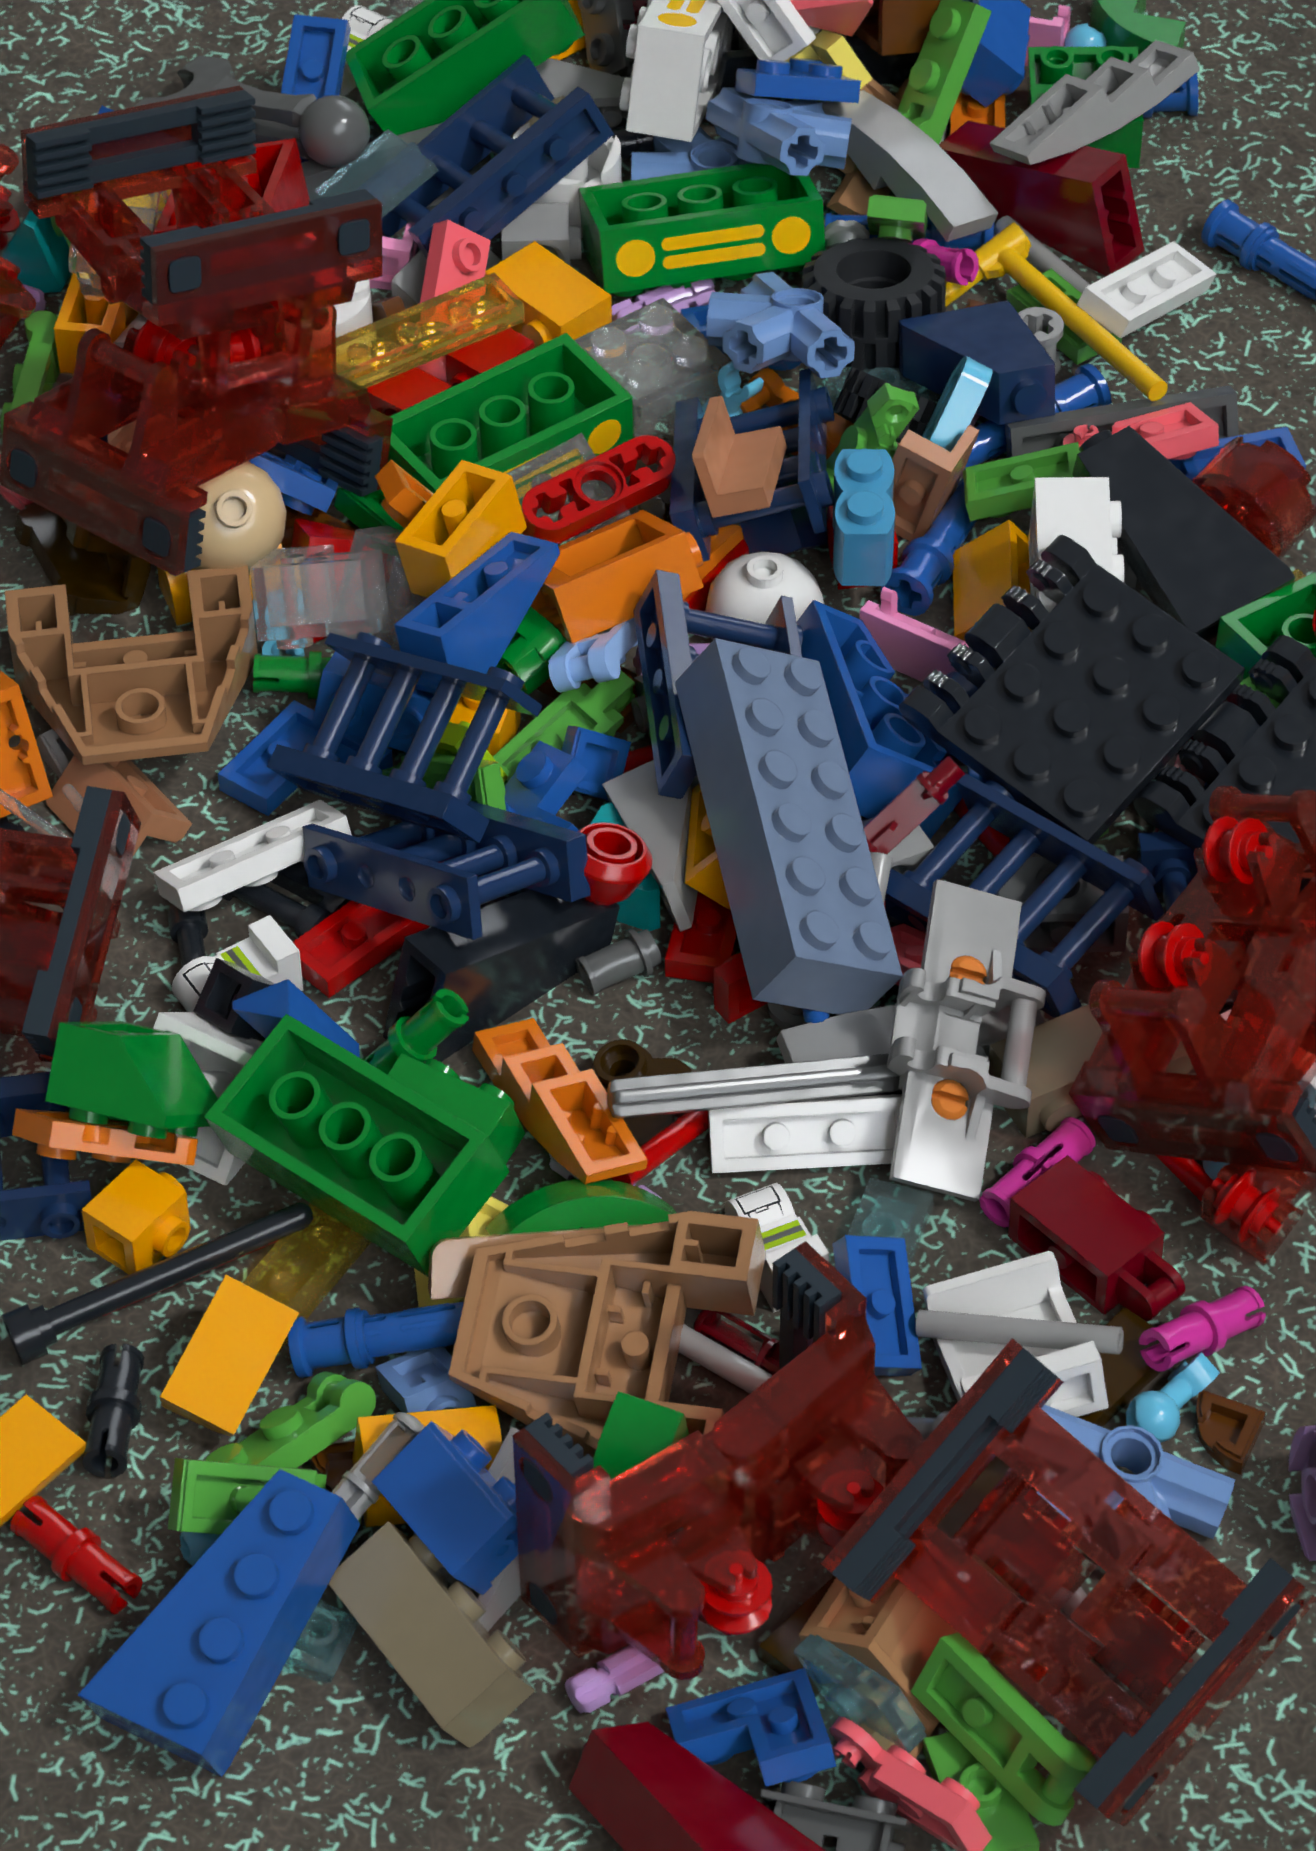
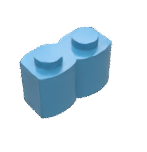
M842 449L835 462L833 569L837 580L842 586H885L892 574L895 507L893 504L894 464L885 449Z

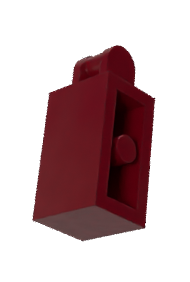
M1070 1156L1064 1157L1011 1197L1008 1237L1031 1256L1046 1251L1053 1252L1058 1263L1060 1280L1103 1315L1120 1303L1148 1322L1165 1307L1184 1295L1186 1288L1181 1275L1162 1258L1165 1232L1160 1229L1157 1222L1147 1212L1136 1210L1113 1192L1102 1176L1096 1172L1087 1171Z

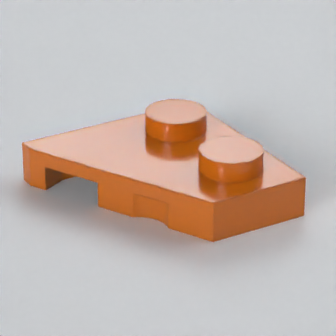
M16 1109L12 1135L38 1143L36 1154L41 1156L75 1160L77 1151L92 1153V1158L115 1163H131V1158L194 1166L198 1139L186 1135L168 1132L166 1139L150 1138L127 1132L128 1122L109 1119L107 1125H100L68 1118L69 1112Z

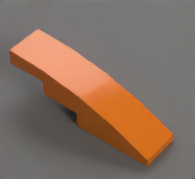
M534 1018L474 1032L472 1051L495 1087L511 1097L515 1103L513 1108L519 1120L531 1135L559 1164L581 1182L589 1184L646 1169L648 1159L625 1121L612 1117L607 1103L608 1094L594 1070L580 1071L563 1043L549 1044Z

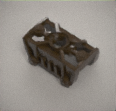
M88 434L61 436L72 442V449L108 467L104 456L95 455L91 448V438ZM69 473L63 475L69 478V485L67 486L141 523L139 514L132 513L129 504ZM39 500L26 505L25 509L18 512L14 531L16 538L21 545L31 547L53 586L66 584L69 613L71 616L76 614H121L139 608L151 569V555L49 502Z

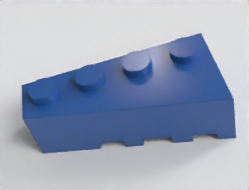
M812 600L797 621V624L801 625L803 630L802 657L817 660L820 663L860 816L870 819L875 817L916 779L919 773L923 771L931 772L940 764V761L947 752L927 736L924 737L922 732L908 723L900 713L899 704L909 694H906L900 687L890 681L895 671L864 622L823 603ZM956 784L948 790L946 802L919 824L929 839L933 837L962 799Z
M279 1469L82 1689L78 1696L99 1718L222 1777L236 1756L361 1524L342 1497Z

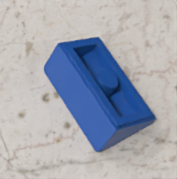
M289 979L233 1001V1010L265 1039L284 1015L288 1014L360 1058L359 1043Z

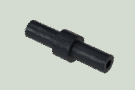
M172 904L167 913L170 936L173 941L178 943L183 967L193 959L206 956L203 940L208 934L205 910L183 912Z

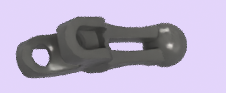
M197 56L178 70L177 74L183 82L184 89L165 97L144 98L125 113L128 114L246 90L255 98V105H251V107L255 110L256 117H252V120L256 123V129L252 130L256 135V141L252 142V144L296 138L301 158L308 161L313 159L315 162L328 167H342L354 162L363 154L370 138L368 118L364 110L350 98L341 95H327L316 99L314 94L290 95L263 91L235 80L231 64L227 59L209 56ZM191 124L165 129V133L181 140L192 139Z

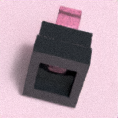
M216 958L193 1012L232 1035L264 1042L265 1038L233 1010V1001L274 985V983L260 975L250 973L234 963Z

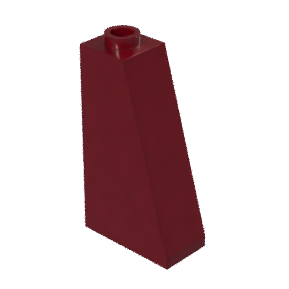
M969 120L939 144L970 177L998 212L997 220L1004 216H1010L1039 242L1102 275L1108 276L1127 266L1145 251L1126 154L1084 146L1073 152L1029 165L993 152L990 142L1006 128Z
M648 1721L592 1729L568 1788L624 1851H826Z

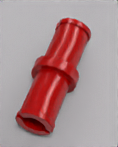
M40 1495L32 1496L23 1505L33 1513L34 1518L41 1522L42 1525H36L22 1512L16 1511L11 1520V1531L15 1535L22 1537L52 1562V1572L61 1580L68 1582L73 1579L106 1607V1610L114 1615L118 1614L129 1603L120 1597L121 1594L111 1586L112 1583L119 1586L133 1599L138 1596L143 1584L142 1578L136 1573H132L100 1547L101 1539L91 1529L87 1527L78 1529L51 1507L47 1500Z

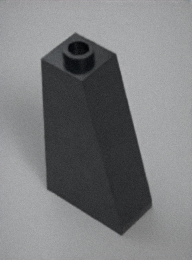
M1128 426L1113 435L1110 430L1101 431L1087 439L1079 447L1080 453L1077 454L1072 475L1073 477H1109L1110 501H1121L1122 508L1121 537L1117 538V547L1150 600L1204 640L1208 641L1217 636L1220 617L1294 582L1296 577L1283 561L1132 427Z
M529 889L480 908L483 936L475 940L434 927L406 936L403 942L383 1037L387 1039L389 1028L401 1017H412L432 999V996L439 989L446 988L452 990L467 1005L469 1012L466 1016L469 1017V1020L462 1027H458L437 1046V1053L433 1059L440 1062L444 1061L473 1042L474 1032L497 1026L578 973L575 964L576 958L585 957L611 945L620 905L617 903L597 905L585 898L569 902Z

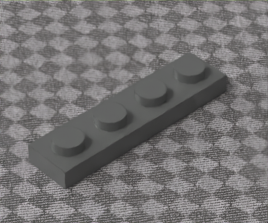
M1228 385L1165 395L1158 401H1151L1148 398L1058 412L1052 416L1005 424L1007 458L1062 446L1063 439L1068 434L1073 433L1074 428L1080 425H1088L1087 429L1089 430L1090 426L1094 425L1098 428L1099 432L1110 430L1112 433V426L1115 422L1188 402L1194 404L1218 424L1219 439L1238 436L1237 392Z

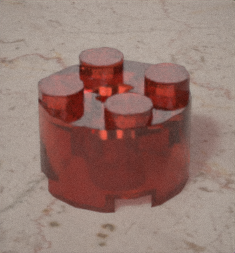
M1243 436L1234 438L1225 444L1191 480L1280 560L1307 532L1316 519V504H1312L1311 497L1306 489V486L1312 480L1309 473L1291 453L1269 440H1266L1261 446H1257L1251 443H1243Z

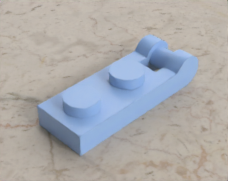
M635 618L577 642L570 643L566 641L549 660V675L556 691L561 693L580 687L581 681L592 678L598 683L619 678L620 664L626 661L625 654L632 647L638 645Z

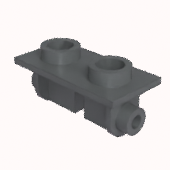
M578 0L590 69L613 75L619 74L620 77L631 78L634 59L626 57L629 30H624L623 24H631L636 21L632 0Z
M794 1781L789 1783L782 1782L780 1793L765 1789L761 1790L760 1797L767 1803L775 1804L774 1813L822 1848L824 1838L828 1836L838 1838L835 1851H905V1844L893 1842L895 1829L911 1833L912 1824L906 1818L896 1817L898 1808L896 1803L861 1795H855L853 1807L824 1802L826 1789Z

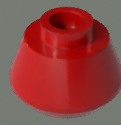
M606 822L593 823L577 831L586 835L588 860L584 869V875L590 884L591 895L584 898L597 905H611L629 898L649 874L653 863L652 854L643 839L627 827Z

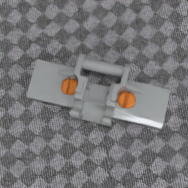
M937 879L933 882L921 968L907 970L900 980L887 1068L900 1076L898 1089H902L889 1180L973 1202L978 1201L982 1187L993 1106L1025 1109L1031 1104L1032 1091L1026 1087L1036 1013L1037 1009L1044 1007L1046 992L1041 987L1012 978L1022 902ZM1006 1006H1011L1001 1078H997L988 1073L990 1063L987 1062L988 1058L976 1055L979 1027L982 1022V1016L988 1012H999Z

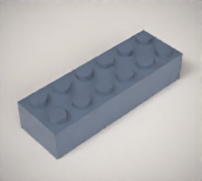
M715 638L675 681V686L753 1000L838 1015L868 1010L903 977L820 663L817 660Z

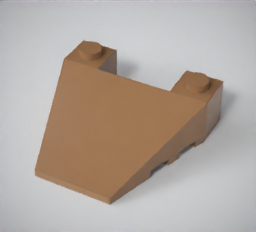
M248 565L230 569L209 568L187 571L194 629L192 631L74 644L66 584L5 591L8 635L16 683L19 684L21 692L83 765L209 751L254 667V654L258 653Z
M686 1211L669 1214V1221L631 1228L628 1227L627 1222L603 1226L604 1232L564 1239L562 1233L475 1249L448 1374L450 1380L488 1403L496 1405L497 1408L526 1425L548 1413L552 1417L553 1425L558 1423L563 1428V1436L568 1433L573 1438V1446L579 1444L583 1448V1457L589 1454L594 1458L605 1422L618 1391L682 1412L685 1415L691 1443L666 1500L719 1506L731 1443L723 1409L671 1403L669 1398L687 1308L755 1315L766 1256L759 1219Z

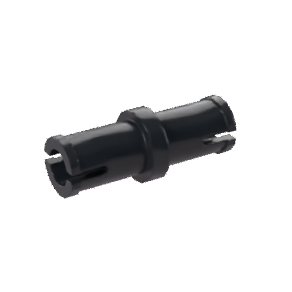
M124 1343L122 1345L119 1366L115 1365L116 1344H110L101 1351L97 1388L87 1400L86 1417L90 1423V1429L82 1464L88 1472L98 1477L105 1478L108 1455L113 1457L110 1470L111 1478L125 1472L128 1464L127 1454L131 1430L140 1422L142 1404L137 1397L140 1373L144 1365V1356L136 1347Z

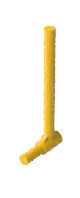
M1012 222L975 251L978 257L979 268L973 282H968L966 286L946 282L945 308L982 279L988 281L991 278L1002 277L1007 273L1044 307L1059 314L1064 324L1148 399L1158 401L1166 394L1168 385L1162 378L1026 260L1032 245L1024 231L1016 223Z

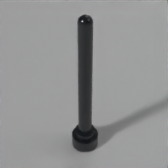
M295 1203L46 1311L43 1305L30 1310L29 1306L25 1304L2 1314V1320L22 1365L47 1355L46 1347L58 1343L57 1335L307 1228L313 1221V1211L305 1203Z

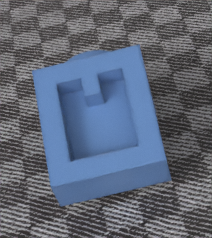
M444 1347L409 1352L375 1366L382 1391L401 1412L412 1413L477 1407L473 1393L450 1380L448 1374L452 1356Z

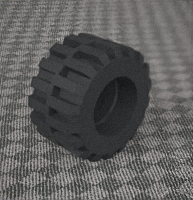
M872 237L835 243L827 246V250L815 253L811 257V261L807 262L803 268L802 288L814 290L823 295V314L854 341V361L848 363L846 367H854L861 371H888L891 368H900L899 320L945 312L946 272L944 266L940 265V259L935 254L927 253V249L922 246L908 244V241Z

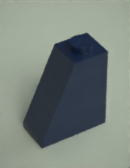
M1009 301L899 320L900 372L905 378L942 395L956 366L964 356H967L993 370L989 385L977 408L976 413L998 425L1055 415V362Z

